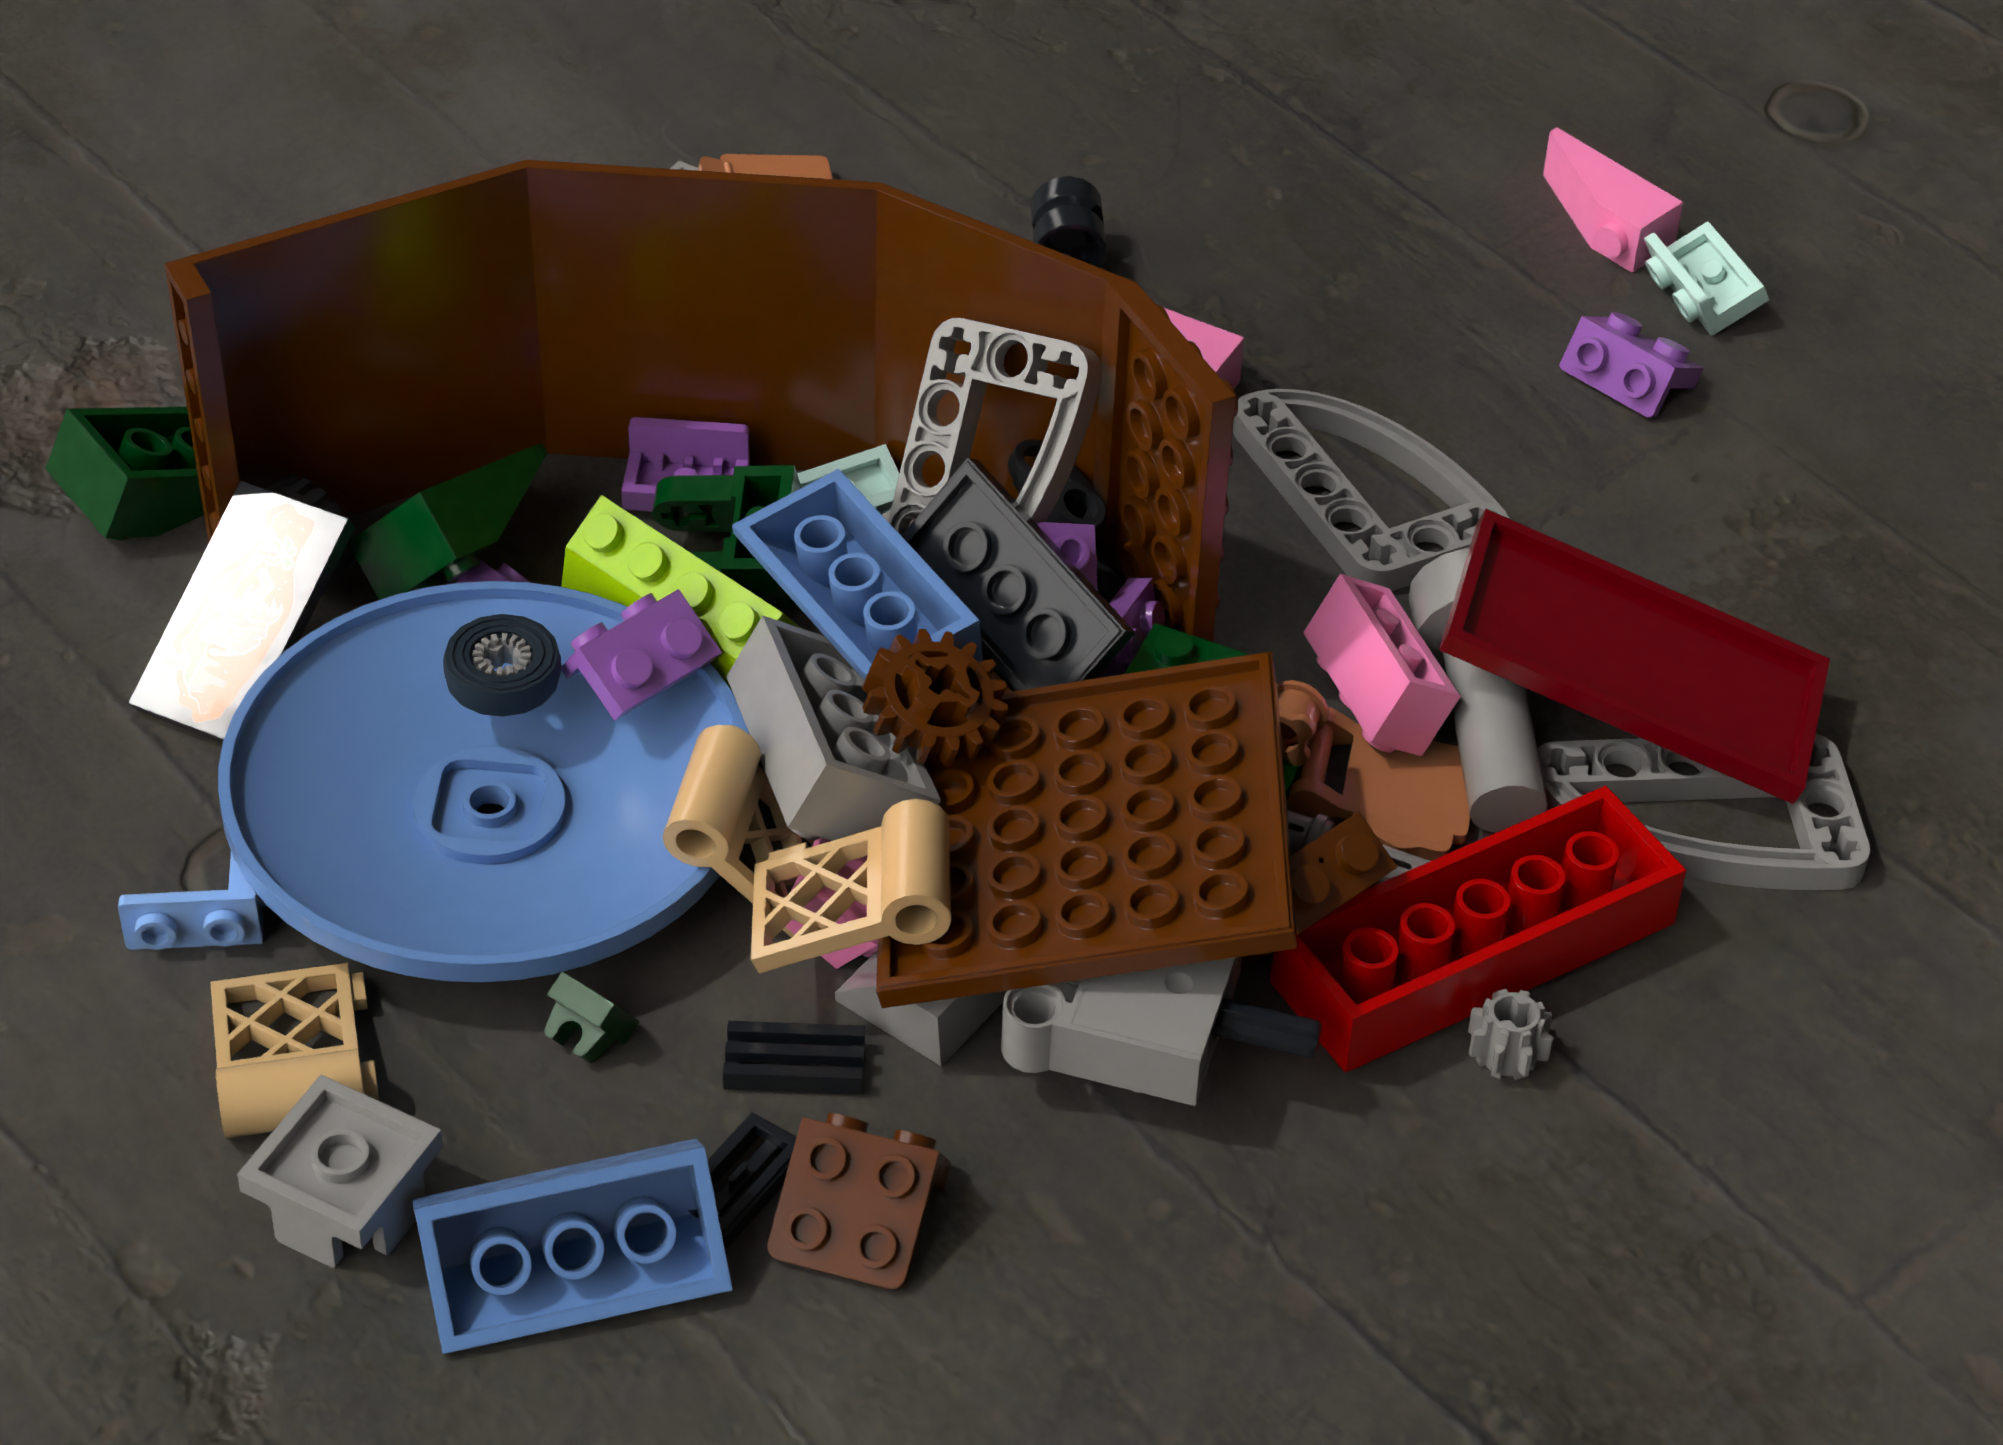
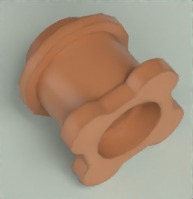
M1295 680L1282 681L1277 684L1282 755L1290 765L1302 766L1311 755L1310 749L1307 746L1308 740L1316 732L1323 729L1329 718V707L1324 697L1312 686Z

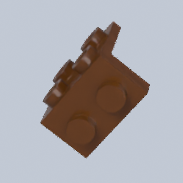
M828 1113L825 1122L802 1117L767 1243L769 1254L774 1259L784 1263L889 1290L902 1288L908 1280L932 1187L944 1190L951 1162L940 1151L934 1150L936 1145L935 1139L921 1134L895 1130L893 1139L866 1133L869 1124L849 1116Z

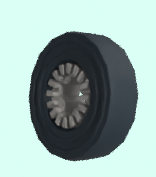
M497 614L480 617L461 626L448 641L443 658V668L449 692L462 706L479 714L505 717L529 712L543 705L557 689L561 674V656L555 637L542 624L524 616ZM504 663H509V664H512V665H513V666H511V665H506V666L502 669V666H503Z

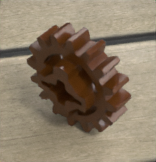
M926 629L918 630L913 644L903 635H896L889 650L881 647L877 651L862 685V690L868 693L862 707L863 712L870 715H879L873 729L875 735H885L891 732L896 737L892 751L898 754L905 750L907 746L916 749L917 763L923 765L930 753L938 754L944 767L952 765L958 751L969 761L975 759L981 745L989 747L992 744L1008 709V705L1000 701L1007 688L1006 682L989 679L996 666L994 660H984L978 663L973 658L977 645L970 642L962 649L953 646V633L948 631L944 633L940 642H933Z

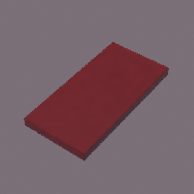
M1485 509L1475 527L1440 644V651L1791 804L1796 802L1806 786L1830 658Z

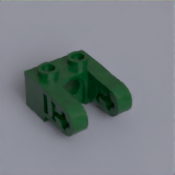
M795 465L734 466L733 475L669 476L657 483L652 517L659 525L679 532H731V538H724L723 551L690 553L776 609H795L796 603L733 534L732 524L801 489Z

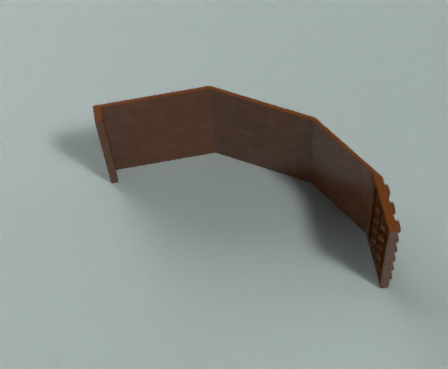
M523 160L164 263L208 542H210L240 481L267 489L282 477L286 478L289 475H296L298 480L304 477L312 481L313 489L322 488L327 493L326 499L331 504L336 502L341 509L338 514L345 518L415 496L423 490L539 443L543 444L547 454L628 459L630 453L629 424L633 417L747 425L750 434V466L795 465L796 470L806 471L886 444L900 473L931 339L935 330L944 321L951 318H964L1078 344L1093 350L1099 357L1102 366V381L1085 438L1074 464L1100 495L1105 505L1106 514L1104 520L1095 531L1096 549L1123 583L1128 578H1152L1155 600L1160 601L1164 608V626L1215 643V613L1220 605L1218 591L1220 562L1224 559V546L1222 543L1224 518L1229 510L1227 496L1229 466L1232 465L1234 459L1231 445L1234 417L1238 413V400L1232 385L1226 379H1221L1203 359L1198 346L1194 342L1188 341L1170 321L1164 307L1160 304H1155L1137 282L887 184L870 181ZM957 341L954 346V353L969 355L971 343ZM1022 343L1012 345L1004 357L1005 371L1010 377L1019 375L1026 367L1028 354ZM1048 361L1045 373L1076 380L1079 374V367ZM947 372L946 379L964 384L965 376ZM987 383L970 458L979 460L1016 500L1019 494L1012 483L1013 478L1008 470L1007 462L1015 447L1024 440H1044L1057 399ZM954 392L945 394L937 405L936 414L942 426L951 424L958 416L960 404ZM939 453L930 455L922 467L924 482L928 487H933L942 480L945 473L944 460ZM1024 457L1026 463L1032 468L1036 458Z

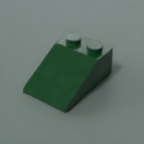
M187 407L67 408L45 469L105 539L126 540L132 537L159 536L204 515Z
M539 443L423 490L349 540L348 545L378 599L381 600L396 594L426 587L442 585L440 579L444 576L448 582H451L479 567L481 562L477 554L499 540L545 459L547 451L543 444Z

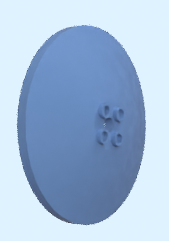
M482 581L432 586L396 594L363 605L329 621L307 634L283 652L259 676L245 694L234 713L223 740L218 765L220 810L225 836L233 858L249 885L279 917L312 941L349 959L374 968L411 977L455 982L522 980L568 971L621 953L650 938L677 920L702 898L720 875L711 867H695L673 857L665 848L662 838L698 735L705 728L714 725H732L741 728L748 734L749 732L731 689L711 663L615 721L581 672L567 679L562 670L556 691L543 705L529 712L500 717L483 715L462 706L450 694L443 668V658L448 641L461 626L484 616L497 614L524 616L542 624L555 637L562 666L575 652L570 643L576 637L600 622H603L607 630L624 621L620 614L627 606L590 593L529 582ZM504 663L503 666H502V669H503L506 665H511V666H513V665H512V664H509V663ZM484 804H498L505 808L494 814H483L476 811Z

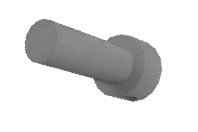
M1464 548L1443 554L1423 566L1411 581L1409 603L1413 625L1461 696L1452 711L1469 815L1473 824L1482 830L1497 833L1545 812L1547 799L1527 688L1439 650L1469 548Z

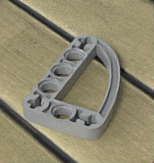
M951 318L944 321L935 330L931 339L888 522L902 535L909 527L912 519L922 512L968 457L970 458L987 383L1057 399L1040 451L1016 499V502L1036 524L1046 522L1069 478L1091 420L1102 381V366L1099 357L1091 349L1063 340L964 318ZM957 341L971 343L969 355L954 353V346ZM1022 343L1028 354L1026 367L1019 375L1010 377L1005 371L1004 357L1012 345ZM1048 361L1079 367L1077 379H1066L1045 373ZM947 372L965 376L964 384L947 380ZM954 392L960 404L958 416L951 424L942 426L936 414L937 405L945 394ZM939 453L944 460L945 473L937 485L928 487L923 480L922 467L930 455Z
M1296 389L1261 390L1248 393L1238 399V413L1234 417L1233 434L1236 440L1347 576L1389 588L1391 591L1410 586L1414 577L1429 562L1443 554L1470 547L1476 524L1485 509L1509 518L1503 507L1452 459L1415 433L1372 410L1330 395ZM1306 428L1341 437L1378 454L1425 485L1443 500L1450 509L1388 528ZM1292 451L1300 454L1302 457L1293 460L1283 459L1274 453ZM1310 486H1318L1329 489L1332 493L1328 495H1313L1303 489ZM1347 522L1356 524L1362 529L1355 532H1347L1336 529L1333 525ZM1420 542H1432L1441 545L1444 549L1438 552H1430L1419 549L1415 545Z
M1815 734L1805 789L1794 804L1786 801L1800 849L1723 843L1684 836L1644 825L1687 870L1685 878L1727 885L1784 890L1849 889L1859 884L1863 879L1870 856V844L1840 751L1832 741L1818 734ZM1642 738L1554 741L1537 747L1547 799L1546 811L1605 785L1622 803L1775 797ZM1673 762H1686L1695 766L1699 773L1695 775H1681L1670 769L1668 765ZM1612 764H1622L1631 767L1637 774L1628 778L1617 777L1608 772L1605 767ZM1589 768L1592 769L1591 775H1588ZM1814 803L1827 804L1836 809L1839 815L1822 817L1814 814L1807 806ZM1837 840L1835 846L1837 854L1829 851L1831 841Z

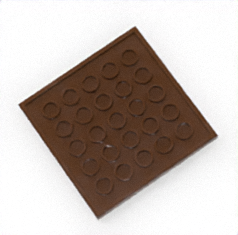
M1272 652L1006 692L1000 701L1007 704L1008 709L1000 724V728L989 747L981 745L975 759L969 761L958 751L952 765L944 767L938 754L930 753L924 765L941 799L938 805L947 813L950 823L951 922L945 934L930 943L907 944L890 936L878 939L876 993L881 1008H889L1297 949L1277 679Z

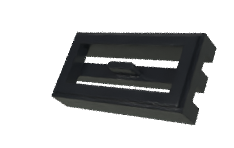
M728 1020L725 1063L723 1065V1089L862 1094L865 1026ZM740 1062L781 1063V1065L742 1064ZM809 1064L849 1066V1068L809 1066Z
M753 1112L748 1115L707 1160L713 1187L759 1136L766 1139L747 1162H742L729 1176V1182L715 1196L725 1250L783 1187L797 1137ZM782 1149H784V1150L780 1153V1155L771 1163V1165L761 1174V1176L752 1184V1186L743 1194V1196L734 1204V1206H733V1207L725 1214V1216L721 1219V1218H720L721 1215L732 1205V1203H733V1202L742 1194V1192L753 1182V1180H754V1179L763 1171V1169L774 1159V1157H775ZM697 1209L688 1210L693 1216L699 1218Z

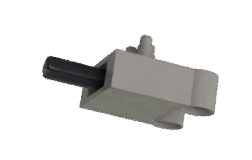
M1242 957L1083 979L1080 980L1072 1003L1066 1002L1063 993L1053 984L1008 990L1003 1002L1001 1052L1004 1060L1010 1066L1022 1072L1039 1073L1051 1070L1128 1089L1136 1093H1144L1196 1106L1219 1037L1310 1058L1318 1050L1322 1034V1024L1318 1020L1232 1000L1240 977Z

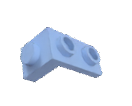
M231 852L228 890L121 895L119 897L118 912L127 949L161 950L165 948L263 944L264 912L267 905L249 885Z

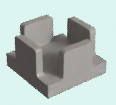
M320 1075L237 1173L240 1192L270 1207L275 1238L278 1242L329 1267L334 1268L344 1256L342 1240L363 1249L373 1236L374 1249L389 1255L416 1222L412 1199L426 1196L424 1172L443 1148L442 1133L439 1128L326 1076Z

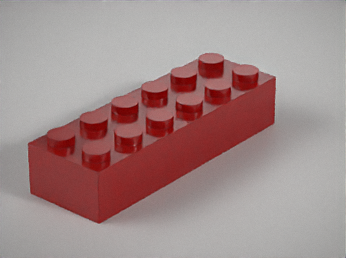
M1605 785L1365 889L1297 935V949L1273 952L1270 983L1298 1016L1318 1020L1322 1024L1321 1045L1341 1069L1347 1073L1470 1017L1473 1007L1483 1008L1486 999L1491 1000L1492 994L1498 990L1507 989L1508 992L1519 993L1520 990L1528 991L1673 925L1687 870Z

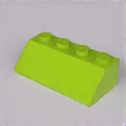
M603 495L600 496L566 545L561 585L563 588L590 593L627 607L647 594L652 593L656 600L659 601L679 589L722 651L711 662V665L718 671L730 689L731 687L726 676L762 615L801 628L784 613Z

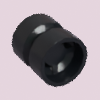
M1073 176L1056 177L1043 183L1034 192L1030 203L1034 242L1101 268L1107 256L1101 195L1098 190L1085 179Z

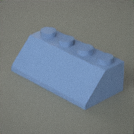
M839 468L732 524L733 534L863 680H865L877 651L881 647L889 650L894 637L898 634L903 635L913 644L919 629H926L933 642H940L946 631L952 632L954 638L953 646L959 649L973 642L977 645L973 658L978 663L983 661L979 619Z
M697 1139L412 1199L443 1354L732 1290L705 1147ZM697 1209L699 1218L693 1216L689 1210Z

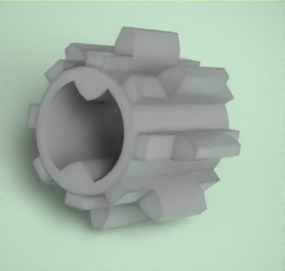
M1507 989L1498 990L1492 994L1491 1000L1486 999L1483 1008L1473 1007L1468 1028V1032L1472 1034L1469 1055L1476 1057L1479 1066H1486L1491 1070V1076L1498 1079L1502 1075L1513 1076L1514 1080L1528 1076L1529 1070L1535 1069L1538 1060H1549L1553 1036L1549 1034L1552 1020L1551 1012H1545L1542 1002L1536 1003L1530 998L1529 992L1520 990L1519 993L1508 992Z

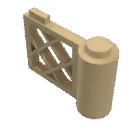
M714 725L705 728L698 735L662 838L665 848L673 857L695 867L713 868L753 904L754 872L739 860L743 845H751L756 863L769 860V853L774 852L771 841L781 840L783 848H788L803 843L801 839L803 837L788 828L784 821L767 775L758 766L761 752L754 738L736 726ZM759 798L770 807L776 828L766 829L758 806ZM804 838L813 846L815 840ZM797 877L775 883V894L785 898L788 895L785 885L795 884ZM786 927L782 929L791 938L794 936Z
M921 799L901 801L891 806L884 814L880 827L810 848L807 842L771 852L769 853V860L755 864L751 961L758 973L887 936L907 944L930 943L941 938L950 926V823L947 813L939 805L931 801ZM867 856V860L849 879L837 875L848 861ZM801 875L805 877L785 898L775 894V883ZM824 886L836 891L816 913L804 908ZM855 901L867 906L866 917L842 924L836 923ZM792 919L804 925L791 939L773 944V939Z
M348 963L210 982L217 1060L216 1081L225 1138L273 1132L320 1075L326 1076L379 1101L374 1060L360 1062L354 1011L368 1009L363 972L349 974ZM337 989V993L319 1008L300 1000L310 992ZM258 1000L265 1004L249 1018L229 1009L227 1005ZM283 1013L302 1021L286 1036L268 1027ZM320 1031H323L342 1040L344 1045L312 1049L305 1044ZM251 1040L269 1048L261 1057L232 1061V1056Z

